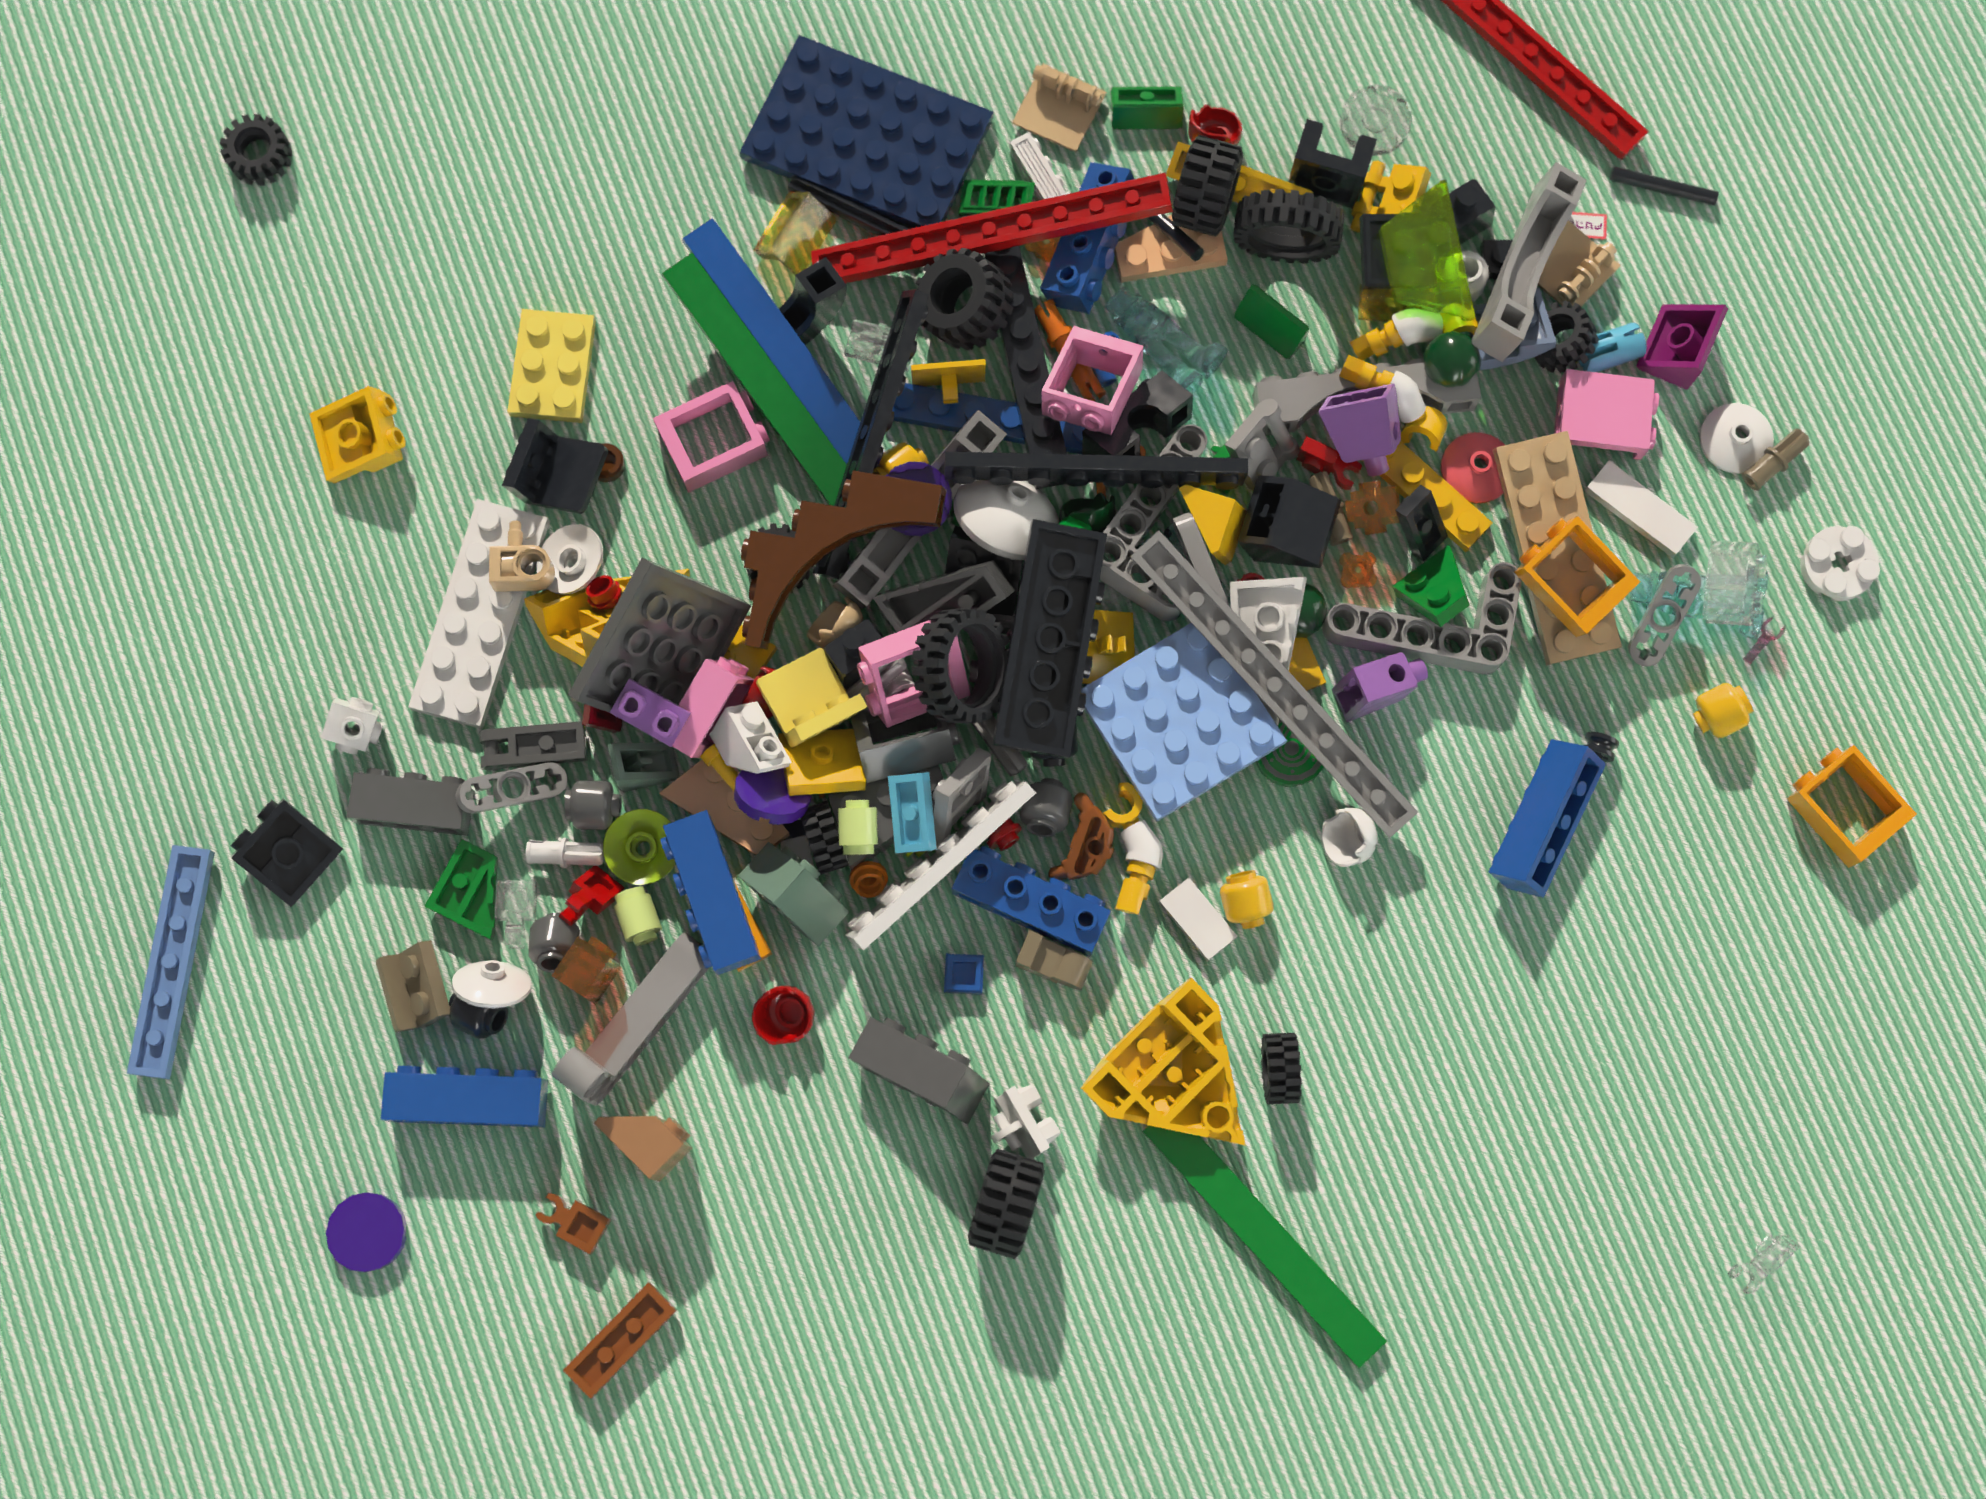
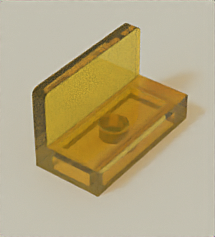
M788 192L753 251L762 259L779 260L788 270L796 275L808 268L812 261L811 251L821 247L834 226L836 218L809 192Z

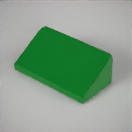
M1111 87L1112 129L1182 128L1184 109L1182 87Z
M1252 284L1234 314V318L1285 359H1290L1305 343L1310 329L1308 325L1256 284Z

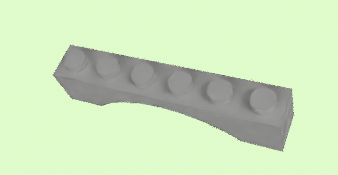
M1557 162L1533 189L1471 341L1475 347L1501 362L1515 350L1526 336L1535 313L1533 302L1542 271L1556 241L1575 210L1587 181Z
M1413 359L1404 365L1390 366L1389 363L1375 364L1377 366L1376 371L1380 373L1387 370L1395 374L1397 370L1409 376L1417 383L1425 406L1434 407L1441 411L1442 414L1474 411L1481 400L1477 373L1466 385L1446 388L1435 384L1424 370V359ZM1339 368L1331 374L1318 375L1317 372H1305L1299 374L1296 378L1282 379L1280 376L1266 377L1260 382H1256L1252 397L1254 409L1265 399H1275L1281 409L1280 417L1288 433H1292L1307 419L1319 412L1327 397L1361 389L1354 387L1355 383L1339 377L1342 368ZM1266 424L1262 428L1265 436L1273 435L1268 424Z
M978 410L967 420L931 466L945 475V452L992 453L1007 434ZM947 479L953 499L961 484L953 482L952 479ZM892 528L878 530L833 584V587L854 601L860 609L867 607L922 536H905L894 531Z

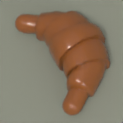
M1083 792L1077 793L1074 797L1075 805L1080 811L1078 818L1081 822H1079L1078 829L1072 838L1071 849L1067 856L1068 859H1064L1061 865L1050 868L1048 872L1049 878L1075 880L1092 874L1098 875L1107 859H1111L1113 855L1114 828L1110 827L1106 816L1097 806H1094L1090 798Z

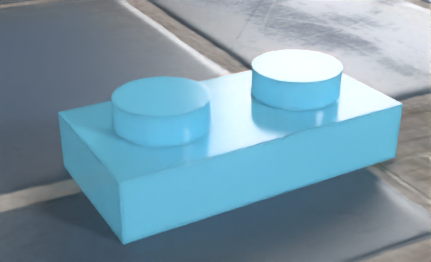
M929 772L888 776L895 853L937 850Z

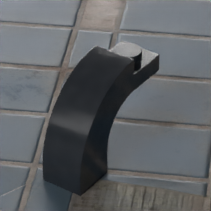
M827 257L795 275L794 290L779 310L804 345L814 339L838 313L846 297L847 285Z

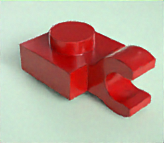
M1306 436L1296 459L1302 462V466L1312 473L1316 474L1324 471L1329 475L1332 473L1336 484L1344 490H1351L1354 482L1346 479L1343 472L1351 470L1359 474L1362 468L1358 461L1349 463L1342 461L1337 450Z
M593 866L573 881L568 891L572 895L565 902L568 907L559 914V917L571 926L580 919L588 908L598 915L615 902V895L622 892L624 887L598 866Z

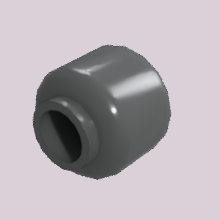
M1044 778L1041 782L1030 784V787L1036 794L1021 807L1020 818L1030 833L1040 837H1052L1067 827L1073 798L1072 794L1063 787L1060 781L1053 778Z
M580 780L573 785L572 790H566L564 803L565 819L571 820L573 826L578 830H607L613 823V818L621 816V794H614L613 787L608 781Z
M560 913L547 914L537 919L530 927L529 958L539 969L551 973L564 971L578 959L580 929L576 923L571 926L559 917Z

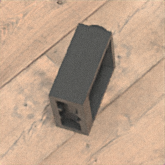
M868 707L851 717L866 782L869 783L888 778V776L901 775L956 761L953 745L960 744L955 723L940 721L935 718L936 715H930L929 712H926L887 728L878 715L874 717L871 715ZM937 727L935 730L873 745L875 742Z

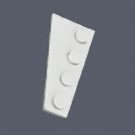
M1307 577L1230 582L1231 609L1289 671ZM1259 697V699L1269 712L1270 716L1278 726L1279 718Z

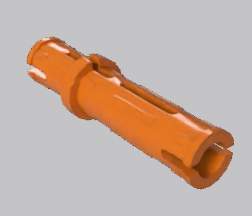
M1050 299L1043 302L1050 314L1049 317L1040 304L1034 309V312L1049 336L1047 338L1049 346L1051 348L1055 347L1058 354H1060L1072 327L1066 325L1054 300ZM1077 363L1071 377L1082 397L1096 402L1089 388L1092 387L1099 399L1106 394V391L1101 386L1091 367Z

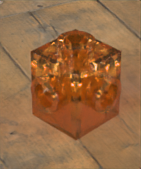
M1380 480L1359 483V491L1350 492L1351 500L1345 501L1348 523L1354 522L1355 529L1364 528L1365 535L1387 532L1386 525L1400 523L1395 512L1400 506L1398 486L1396 485L1381 487ZM1371 501H1375L1378 505V511L1374 515H1371L1367 509Z

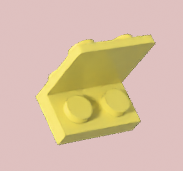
M818 648L756 681L790 748L811 739L867 708L861 694L849 698L822 648Z

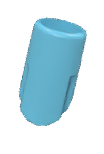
M1629 323L1596 334L1598 344H1593L1596 349L1593 355L1586 353L1589 360L1585 364L1580 360L1578 361L1580 366L1583 367V371L1598 373L1644 357L1647 351L1644 334L1634 333V331L1640 329V326L1637 323Z

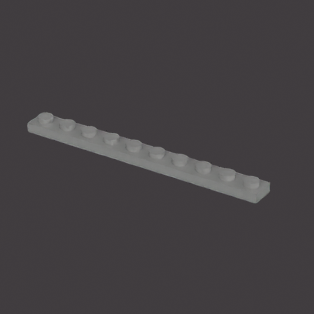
M1159 530L1130 556L1389 838L1418 813L1410 802Z

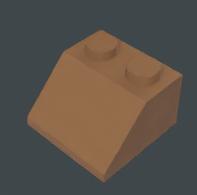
M657 1116L599 1117L594 1122L649 1179L658 1182L693 1148L686 1141L691 1135L675 1119L673 1120L670 1117L666 1121Z

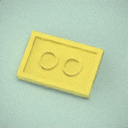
M522 309L507 410L510 417L583 423L596 326L594 315Z

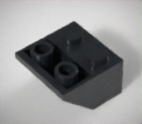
M1258 475L1237 542L1256 562L1321 568L1341 500L1293 478Z

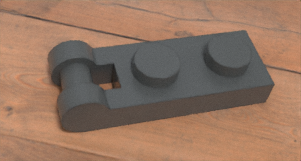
M582 721L494 728L479 731L480 744L484 745V756L480 757L482 770L493 771L549 762L558 764L587 761L586 728L582 725ZM508 742V753L499 754L500 743Z

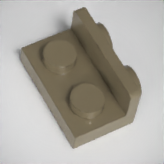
M431 940L417 942L399 954L382 956L376 960V966L395 1032L429 1027L450 1015L449 1002Z

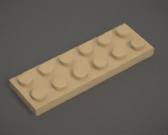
M1568 430L1493 449L1519 558L1534 544L1540 548L1549 539L1545 533L1561 518L1567 522L1578 516L1593 531ZM1569 536L1534 569L1576 615L1585 609L1607 587L1603 571ZM1527 586L1546 666L1622 647L1613 609L1590 632L1575 637Z

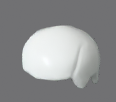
M1347 807L1336 810V815L1325 820L1322 826V842L1326 855L1333 864L1340 867L1353 866L1368 860L1375 851L1378 834L1374 821L1363 809Z

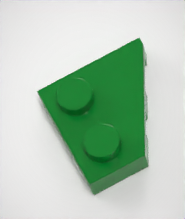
M1449 545L1392 586L1396 597L1439 627L1470 606L1455 556Z
M461 839L427 900L425 907L492 941L495 937L498 857Z

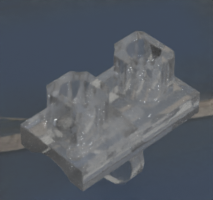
M853 319L844 356L879 364L890 327L881 322L877 325ZM911 360L907 362V366L905 369V371L907 372L909 370Z

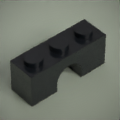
M1161 370L1151 379L1148 378L1142 381L1138 388L1131 393L1112 435L1084 428L1082 431V454L1140 456V435L1134 430L1151 428L1167 438L1192 418L1193 394Z

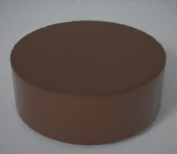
M603 443L608 449V454L598 481L612 482L623 474L625 460L621 451L616 446Z

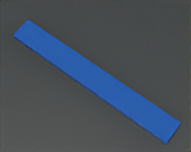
M711 218L682 238V242L689 252L693 253L847 464L860 420L715 220Z

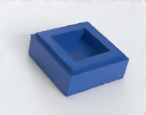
M946 953L944 993L982 995L984 955Z

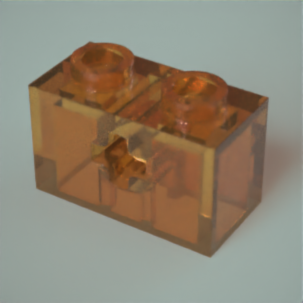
M578 936L551 976L597 1005L622 966L614 960L617 953L611 950L610 947L591 936L588 942Z

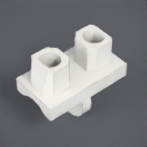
M1034 1085L1018 1090L1016 1086H1013L994 1099L1001 1112L993 1117L1000 1131L991 1136L994 1143L1005 1139L1012 1151L1021 1147L1026 1158L1033 1159L1049 1149V1144L1061 1134L1057 1124L1051 1117L1036 1123L1030 1113V1110L1042 1103L1041 1096Z

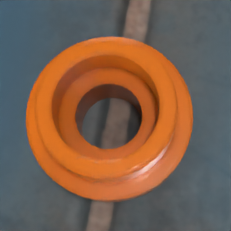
M862 862L851 870L849 875L850 885L862 897L872 898L878 896L888 882L887 871L884 866L877 862Z

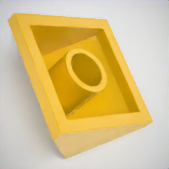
M1189 485L1180 487L1179 490L1211 554L1224 565L1232 562L1247 511L1235 499Z

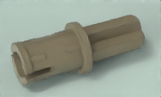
M1797 428L1773 448H1766L1764 450L1765 455L1747 471L1742 473L1744 482L1751 489L1759 491L1779 471H1786L1788 463L1809 446L1808 435Z
M1326 471L1316 473L1309 478L1312 487L1337 497L1329 474ZM1341 502L1329 540L1331 546L1345 543L1354 538L1342 509L1345 506L1344 502Z

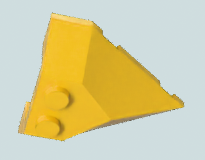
M689 569L676 570V572L688 577L690 576ZM632 576L613 579L619 582L622 593ZM586 588L568 595L555 594L547 589L524 598L525 606L550 649L581 667L584 666L615 608L614 606L603 610L591 607L587 602Z
M1189 978L1157 1003L1101 1059L1081 1086V1089L1108 1117L1246 1146L1243 1130H1241L1239 1122L1238 1103L1227 1045L1224 1043L1220 1023L1222 1019L1219 1005L1193 978Z

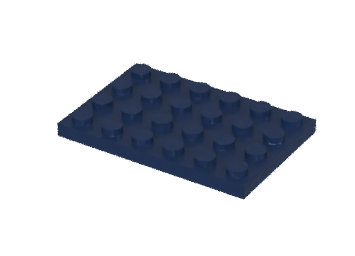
M798 35L739 153L740 158L744 161L789 179L793 175L852 200L886 218L911 228L945 221L994 119V112Z

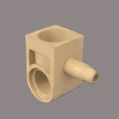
M514 520L509 523L508 546H489V583L495 592L541 591L549 587L554 581V565L546 551L539 546L523 545V532L521 531L520 521ZM541 562L543 564L541 571L537 574L528 575L525 573V569L530 563Z

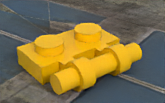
M1372 161L1363 184L1364 188L1360 200L1355 202L1351 212L1354 218L1350 229L1360 233V216L1362 214H1418L1431 176L1428 168L1394 164L1390 177L1383 176L1386 164L1381 161ZM1377 192H1384L1380 206H1373Z

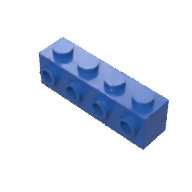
M1090 162L1079 191L1129 181L1135 178L1130 169ZM1127 222L1061 236L1040 287L1047 300L1053 299L1058 308L1089 314L1094 301L1096 302L1101 295L1103 278L1106 271L1113 265L1114 250L1119 238H1122L1126 232Z
M1554 739L1550 740L1488 871L1507 889L1544 898L1606 766V763L1588 746Z
M705 810L664 825L666 837L660 839L667 860L674 859L679 872L673 874V879L679 895L687 894L691 909L685 912L692 931H700L704 945L699 946L698 949L705 968L713 967L714 972L717 975H721L761 960L758 947L708 811Z
M981 846L980 850L974 849L965 858L952 886L953 895L1091 957L1111 910L1104 908L1106 905L1105 901L1090 894H1085L1084 898L1070 892V885L1055 878H1050L1049 882L1035 876L1037 871L1020 862H1016L1014 866L1000 860L1001 854L984 846Z
M397 1066V1073H384L381 1120L400 1123L545 1128L548 1080L538 1078V1071L514 1070V1077L499 1076L498 1069L476 1068L475 1075H460V1068L436 1067V1074H422L421 1067Z

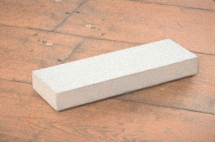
M1608 460L1584 490L1672 558L1676 556L1698 528V526L1610 460Z

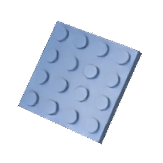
M1192 623L1081 689V693L1086 694L1085 711L1156 822L1281 747L1287 741L1254 690Z

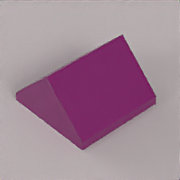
M1662 304L1646 342V354L1644 357L1639 358L1636 367L1640 371L1688 390L1705 366L1728 307L1720 304Z

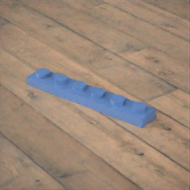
M172 845L127 1074L170 1080L215 854L211 850Z

